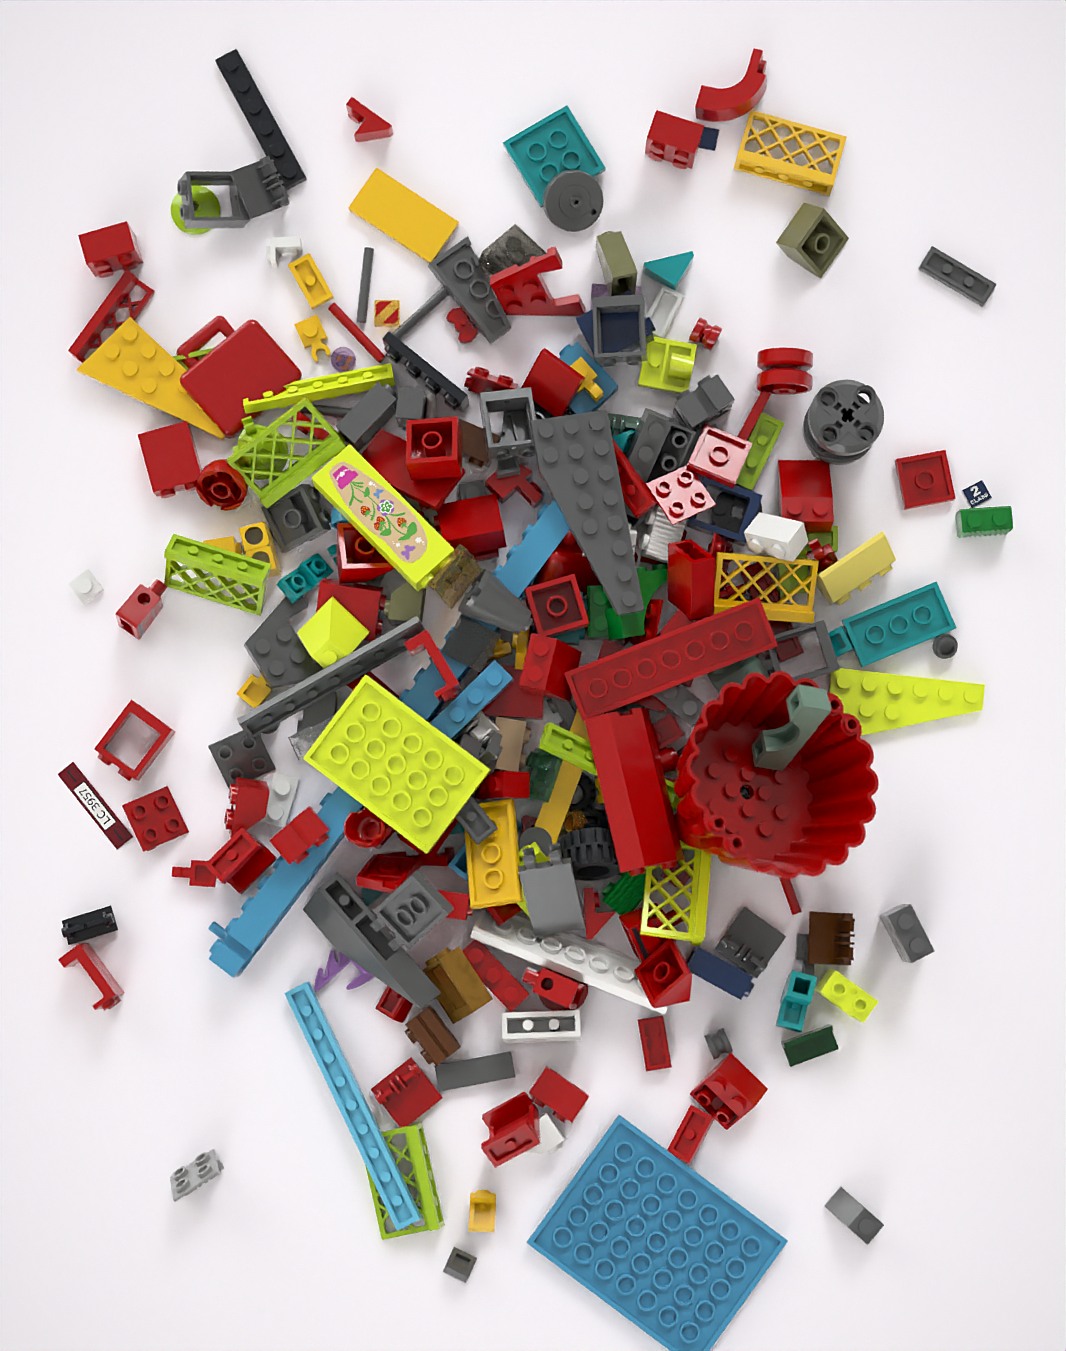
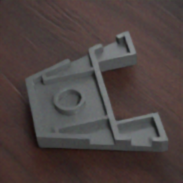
M533 401L536 420L555 417ZM525 409L504 411L500 443L530 440ZM517 456L498 460L497 479L520 475Z
M285 597L244 644L246 651L270 689L300 683L324 669L320 664L313 661L287 620L308 608L309 605L304 597L293 604Z

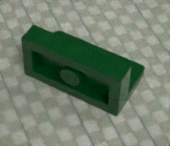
M827 1024L781 1041L789 1066L792 1067L838 1050L839 1047L833 1034V1026Z

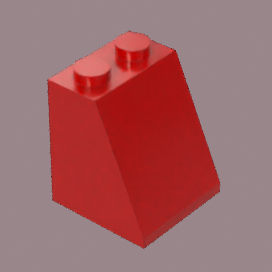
M531 633L519 682L520 691L570 702L572 692L564 673L579 667L582 652L558 639Z

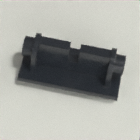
M111 905L62 920L63 928H61L64 938H67L68 945L118 930Z

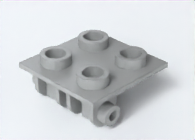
M214 1149L208 1153H201L195 1158L194 1162L186 1167L182 1166L173 1172L172 1176H170V1183L174 1202L221 1174L224 1165L220 1160H217Z

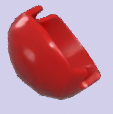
M363 808V810L356 813L351 812L343 824L344 835L347 839L362 848H370L380 843L387 831L386 822L368 808Z

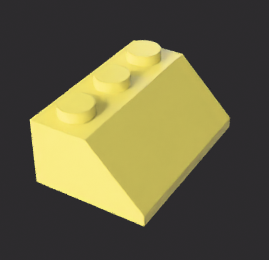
M883 531L818 574L816 586L830 606L836 602L840 606L851 598L850 592L856 588L862 591L872 584L870 579L876 574L882 577L893 569L891 564L896 561V558Z

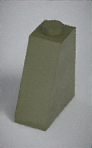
M607 231L596 237V251L609 296H619L628 290L631 291L632 295H635L638 272L622 232Z

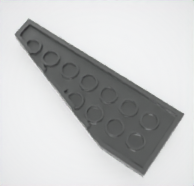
M607 410L532 420L530 426L539 474L548 486L553 500L559 506L563 518L581 551L584 552L593 573L599 579L603 587L602 589L616 615L621 616L643 612L644 606Z

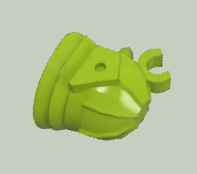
M251 416L242 419L244 430L238 437L237 446L232 447L233 453L266 427L259 424L255 425ZM277 430L276 436H282V437H284V436H283L281 433H279L278 430ZM260 441L257 444V452L272 453L273 441ZM276 441L275 453L289 454L287 442ZM241 456L236 462L241 467L252 468L253 456ZM256 457V469L270 470L271 458ZM274 458L273 470L282 471L288 459ZM254 474L255 480H266L270 477V475Z

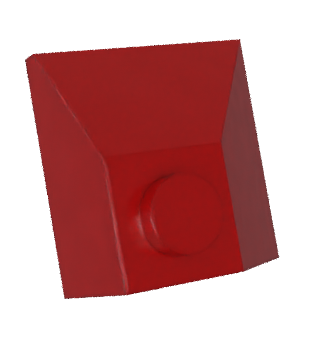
M337 523V569L339 583H365L393 570L394 567L351 523Z

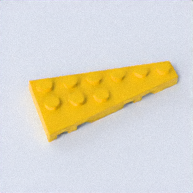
M131 317L76 369L78 373L87 375L106 386L108 385L121 391L123 394L152 408L159 409L171 417L187 421L190 425L220 440L225 438V435L218 429V425L210 420L203 412V409L187 394V391L181 386L180 377L187 370Z

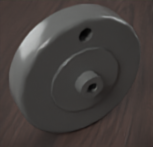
M566 170L558 173L549 181L544 190L543 208L547 218L556 227L565 231L578 232L589 228L597 221L603 209L604 197L599 183L594 177L580 170Z

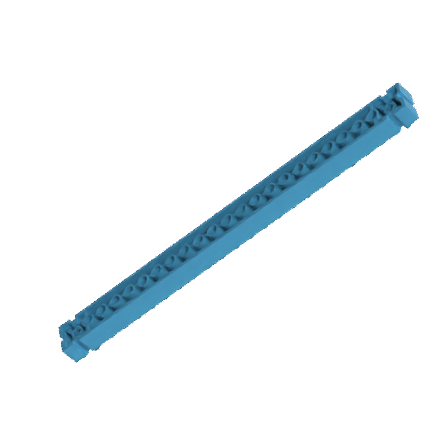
M554 500L550 505L546 503L537 514L538 521L534 526L532 524L528 525L521 535L523 538L520 545L514 544L506 555L507 562L503 567L498 565L493 572L520 601L526 596L525 588L533 584L539 570L560 542L562 543L563 538L570 530L559 506ZM462 614L460 616V625L457 629L453 626L444 637L446 642L441 649L438 647L459 684L487 648L488 644H490L489 639L494 638L501 629ZM429 657L431 663L426 670L421 668L413 679L415 684L411 690L406 688L398 698L429 723L445 703L444 699L438 701L434 692L446 686L431 657ZM339 786L332 794L328 792L319 804L322 808L317 813L331 829L327 833L330 838L318 848L316 845H313L307 851L310 855L299 865L296 862L289 865L280 855L272 866L275 870L271 876H265L256 888L259 892L256 896L249 897L242 905L241 910L244 912L241 916L233 918L225 929L215 921L209 926L208 929L220 939H217L209 949V952L212 954L208 959L231 977H239L252 961V958L261 949L345 837L343 824L347 816L351 812L356 813L366 808Z

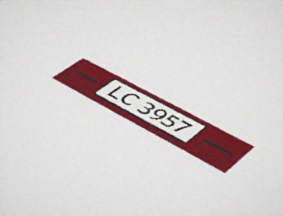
M74 762L57 774L117 850L133 837Z

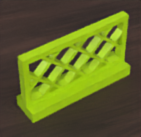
M305 397L228 457L227 463L244 477L245 482L258 495L260 502L267 509L346 448V443L342 434L339 431L337 432ZM306 406L312 413L311 422L297 421V412ZM281 425H292V436H276L277 428ZM295 427H311L310 439L295 438ZM314 427L325 428L330 435L324 440L313 439ZM262 440L273 441L272 453L257 452V444ZM276 441L290 442V454L275 453ZM294 443L309 444L308 452L305 455H293ZM241 456H253L252 468L240 467L236 460ZM256 457L271 458L270 470L256 469ZM274 458L289 459V467L284 471L273 470ZM254 474L270 475L269 483L260 489L254 482Z
M173 533L164 551V558H166L164 584L167 587L261 616L271 564ZM191 569L197 577L191 578L185 571ZM178 574L183 579V582L172 579V576ZM215 577L221 584L215 586L210 578ZM203 582L208 589L200 588L196 583ZM240 585L245 592L239 593L234 586ZM226 589L232 597L225 596L221 591ZM251 597L257 605L248 603L245 599Z
M422 1122L382 1131L383 1137L390 1136L386 1141L388 1147L400 1155L396 1161L397 1166L402 1158L412 1163L413 1170L407 1177L403 1173L401 1174L406 1185L409 1183L418 1190L415 1204L419 1212L423 1214L425 1225L415 1226L410 1224L407 1229L387 1233L385 1221L389 1213L385 1205L381 1203L380 1194L366 1167L381 1239L385 1240L442 1228L445 1222ZM405 1133L407 1144L403 1151L391 1144L396 1134Z

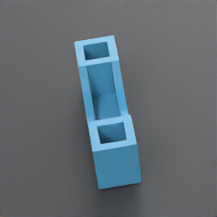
M494 660L431 724L454 740L482 709L495 700L514 681L513 678Z

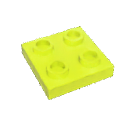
M654 337V341L647 344L648 361H642L638 386L676 394L689 389L697 345Z

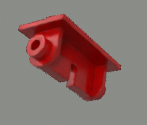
M482 367L471 368L466 375L472 377H467L464 383V387L468 388V391L477 394L486 392L487 388H491L492 391L516 389L519 385L514 383V379L505 375L496 377L489 374L490 371Z

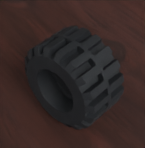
M579 829L565 834L558 840L562 858H571L576 880H602L621 873L610 829Z

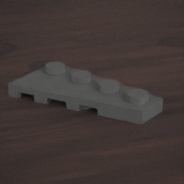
M467 236L430 262L428 268L487 341L492 344L509 332L511 325L500 302L491 289L488 277L486 278L481 268V262L478 256L475 255L471 247L472 243Z

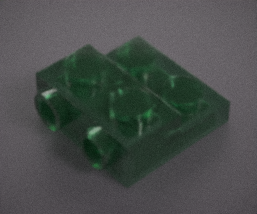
M535 748L534 752L530 751L526 760L527 772H529V798L523 799L537 804L549 803L563 759L541 748Z

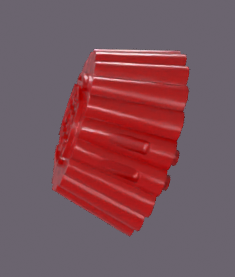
M783 671L772 673L768 679L760 673H750L741 684L732 682L725 684L716 700L708 701L704 705L677 762L676 769L679 775L674 782V791L681 798L678 801L677 810L679 815L687 820L686 829L688 834L695 839H700V845L704 852L717 855L719 860L726 865L784 879H794L799 874L817 877L825 871L827 865L839 866L844 864L849 855V848L858 847L865 840L866 829L864 824L871 822L876 815V805L871 796L877 792L879 787L878 776L870 768L874 760V752L871 745L866 740L861 739L862 727L859 720L849 713H844V707L839 697L827 692L831 703L829 715L825 717L817 730L813 732L785 769L778 771L755 767L751 749L752 743L762 731L777 729L790 722L786 700L797 685L819 688V686L809 678H801L795 682L792 676ZM741 787L749 788L748 800L741 796Z

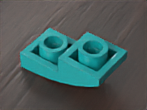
M317 552L302 562L297 569L280 579L276 585L293 604L317 587L323 578H328L334 571Z

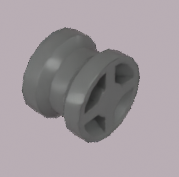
M724 1028L719 1029L714 1035L707 1034L704 1036L714 1060L719 1058L722 1053L729 1054L733 1052Z

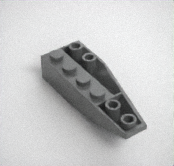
M645 408L625 456L644 483H649L681 467L696 432L668 416ZM624 502L627 520L631 523V526L637 529L646 518L648 512L642 517L636 518Z
M338 872L315 892L303 908V911L335 949L421 1010L441 994V991L402 946L394 952L388 945L394 936L385 926L377 933L370 926L377 916Z

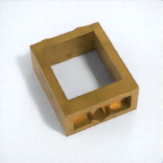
M459 946L452 951L447 947L425 962L427 967L423 971L441 991V994L436 999L452 1024L474 1013L493 1000Z

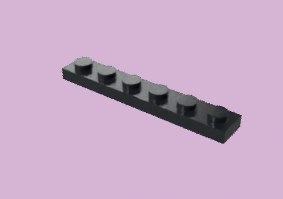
M237 48L215 59L216 65L263 152L271 160H274L273 163L277 170L275 173H280L281 176L278 179L284 182L281 185H284L287 191L306 181L307 178Z

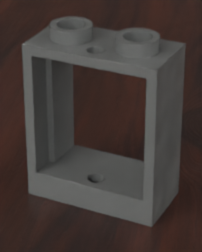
M186 171L178 180L177 192L182 197L180 217L181 220H184L185 228H244L248 224L250 217L229 173L231 171ZM191 186H229L232 217H195Z
M644 294L592 297L594 358L596 363L601 364L603 367H612L620 362H626L627 365H640L642 361H648ZM638 312L640 351L603 353L601 314Z
M377 382L336 425L337 430L345 438V441L358 453L396 414L397 393L388 384L383 387Z
M531 387L480 393L479 406L488 459L505 460L513 456H533L535 448L530 422L536 420ZM525 409L530 440L494 444L489 413Z
M824 620L774 635L777 643L807 633L816 632L827 667L792 677L795 682L801 678H817L840 669ZM772 648L764 651L765 660L770 659L773 669L769 670L770 675L776 671H781L775 649Z

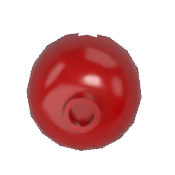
M218 459L210 462L203 468L197 479L196 491L200 499L208 506L213 507L214 504L220 506V510L228 511L242 505L248 493V484L245 482L244 477L227 463V459Z

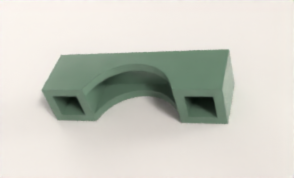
M797 685L786 700L790 722L777 729L762 731L752 743L751 749L755 767L778 771L785 769L813 732L817 730L825 717L829 715L831 703L826 689Z

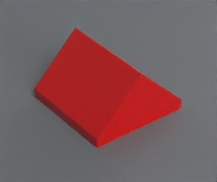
M669 938L634 969L653 1008L690 1001L693 975L675 939Z

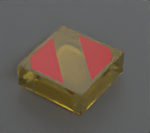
M375 300V327L400 326V300Z

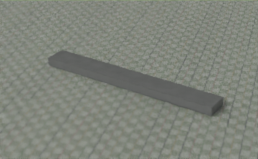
M415 616L238 717L239 725L250 739L256 737L405 652L408 649L404 642L425 631V627L419 618Z

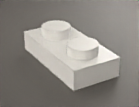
M274 772L269 789L266 817L260 820L261 822L282 828L287 825L299 785V778Z

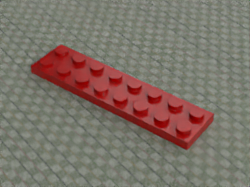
M758 597L582 665L564 674L582 721H585V719L596 717L777 647L778 644L761 600Z

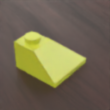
M332 596L297 631V634L311 657L323 668H326L351 654L369 634V631Z

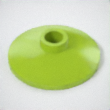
M191 186L193 204L199 205L198 209L194 211L195 217H220L221 207L217 196L204 186ZM178 193L174 196L170 212L173 222L181 231L187 234L199 235L212 229L185 228L184 220H181L180 217L182 197Z

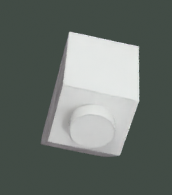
M545 1112L539 1117L540 1144L526 1152L540 1155L549 1152L552 1155L563 1147L561 1142L565 1140L564 1136L549 1114Z

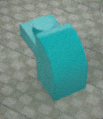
M794 970L790 972L780 999V1008L775 1026L798 1033L802 1032L807 1008L812 1002L817 977Z

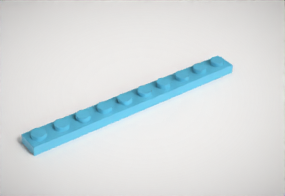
M310 981L285 992L284 994L396 1230L398 1231L420 1220L422 1216Z

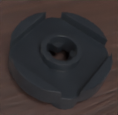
M722 491L716 497V506L712 507L714 526L738 534L750 500ZM760 502V505H759V507H758L756 516L758 515L759 512L763 513V512H762V504H761V502ZM736 506L743 509L741 519L730 515L733 512L732 507Z

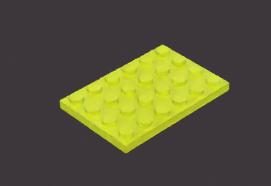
M368 675L362 678L303 757L306 762L426 854L431 851L491 771L490 768Z

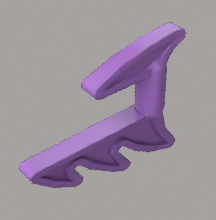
M331 950L327 961L326 975L324 976L323 968L318 969L314 990H321L350 962L361 973L346 986L347 990L360 987L375 976L340 951L338 962H336V951Z

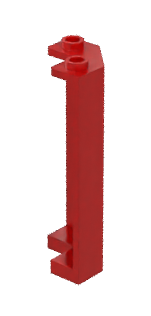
M635 708L624 713H618L617 711L585 719L620 872H629L630 876H636L646 873L645 868L651 866H662V870L677 867V861L685 859L649 709Z

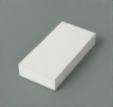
M663 284L646 315V318L650 317L656 331L652 332L653 336L664 338L685 298V295Z

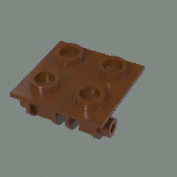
M809 911L808 964L851 966L854 958L853 947H850V945H855V942H850V937H855V934H850V932H854L855 919H853V913Z

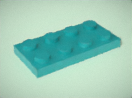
M937 581L841 621L861 668L957 628Z

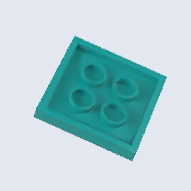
M568 105L503 142V147L540 208L543 207V194L547 184L558 173L566 170H580L592 177H596L606 171V167Z

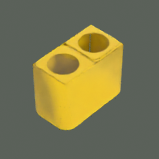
M263 521L239 528L245 555L252 558L256 552L263 551L267 553L270 559L269 564H271V570L267 578L282 575L272 533L266 523ZM260 528L263 532L262 541L256 545L249 544L245 539L246 531Z

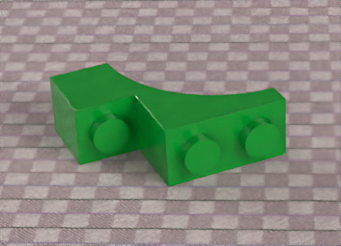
M667 563L652 565V571H647L646 566L636 568L644 606L643 612L617 616L613 608L605 609L609 640L645 635L644 619L646 609L655 591L668 581Z

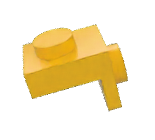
M488 1190L471 1192L468 1231L495 1233L496 1194Z

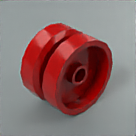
M780 347L764 349L757 353V367L763 371L757 374L756 389L758 391L764 390L770 394L793 395L807 393L812 390L813 376L806 372L813 367V353L811 351Z

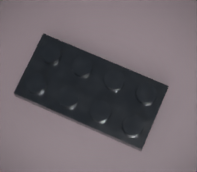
M388 331L382 338L384 350L387 352L385 355L395 364L398 362L402 363L406 367L405 371L412 378L417 380L419 377L424 381V386L429 392L435 396L438 393L445 399L444 403L453 411L459 409L463 413L468 408V395L391 332Z

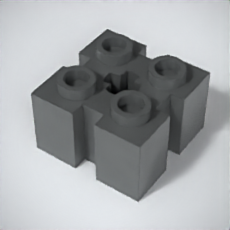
M718 374L712 378L710 375L704 377L697 383L698 387L693 392L687 389L676 397L677 401L674 403L675 408L672 413L679 423L696 432L704 428L705 424H709L713 420L715 421L732 409L735 398Z

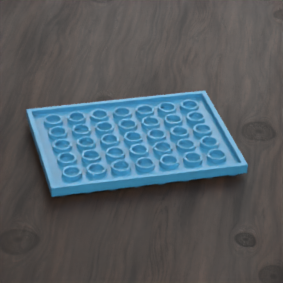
M618 1114L526 1241L528 1245L670 1351H710L788 1242L785 1237L679 1158L668 1152L620 1114Z

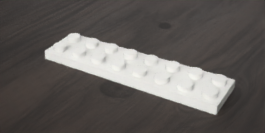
M487 908L481 909L470 938L549 968L554 972L574 978L579 982L597 987L602 991L622 997L627 1001L640 1004L650 1010L662 1014L666 1013L668 1006L653 1008L634 971L641 964L639 960L568 932L534 937L530 918L520 913H517L498 926Z

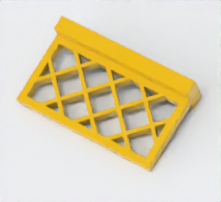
M750 110L733 169L830 196L847 136ZM753 119L763 121L767 128L757 133L752 126ZM784 127L789 130L791 135L780 139L775 130ZM771 133L776 142L765 147L760 137ZM805 133L812 135L815 142L804 146L799 136ZM794 139L800 149L790 154L784 144ZM753 140L757 142L761 149L755 153L744 150L745 145ZM829 140L840 143L838 149L831 153L827 151L823 144ZM819 146L824 156L814 161L808 151ZM780 147L785 157L779 160L774 159L769 151ZM804 154L809 164L805 166L796 165L793 158ZM827 160L832 167L831 174L821 172L817 165Z
M717 552L714 614L749 601L741 593L753 584L760 592V595L756 598L759 597L760 600L764 598L767 601H761L768 620L814 623L813 603L819 561L796 558L791 562L771 556ZM723 559L734 560L739 567L726 576L722 571ZM738 560H743L745 562L740 564ZM752 561H756L764 569L752 578L744 568ZM763 562H770V564L766 566ZM777 563H783L788 571L777 580L770 572V569ZM802 565H810V575L801 581L795 574V571ZM740 571H743L749 581L738 590L731 582V579ZM767 572L774 583L762 591L756 581ZM792 574L799 585L787 593L780 583ZM728 582L735 593L728 599H720L719 590ZM778 586L785 596L778 602H771L766 595ZM802 588L807 593L806 605L796 604L791 598ZM739 596L742 600H734V599Z

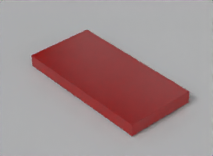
M383 429L379 430L361 454L398 493L435 511L439 510L465 474V470L462 467V477L411 481L406 466V440Z

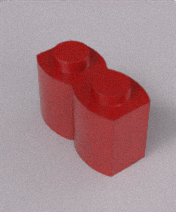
M308 806L275 834L269 842L289 865L294 862L299 865L310 855L307 851L313 845H316L318 848L330 838L327 833L331 829L314 809Z

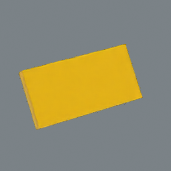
M377 167L348 207L349 211L428 263L436 259L459 226V221Z
M510 798L480 803L479 806L498 829L478 845L464 829L470 908L480 909L523 902L522 883L519 875L520 859L515 800Z

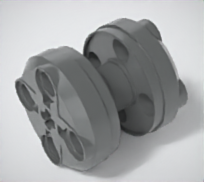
M837 380L821 388L812 400L802 425L804 441L813 457L833 465H846L862 458L882 431L884 425L883 405L873 387L859 381ZM858 394H866L869 397L870 402L868 403L863 397H861ZM816 443H817L820 447H822L824 450H826V452L820 451V450L817 448Z

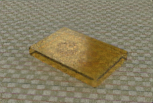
M460 544L432 578L428 586L444 605L452 610L482 569L470 552Z

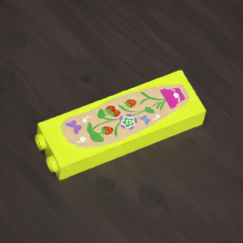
M350 444L311 477L314 487L417 591H420L423 587L428 588L435 581V576L442 570L447 571L454 564V559L456 558L454 548Z

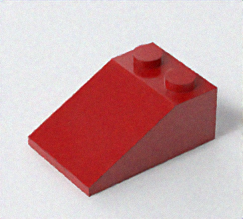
M778 460L779 517L803 522L806 533H830L832 529L834 515L829 463L822 460Z

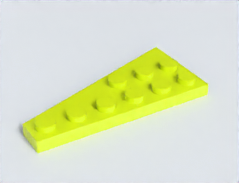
M840 668L839 671L830 674L829 693L839 697L844 707V713H849L859 720L862 727L861 736L983 710L985 684Z

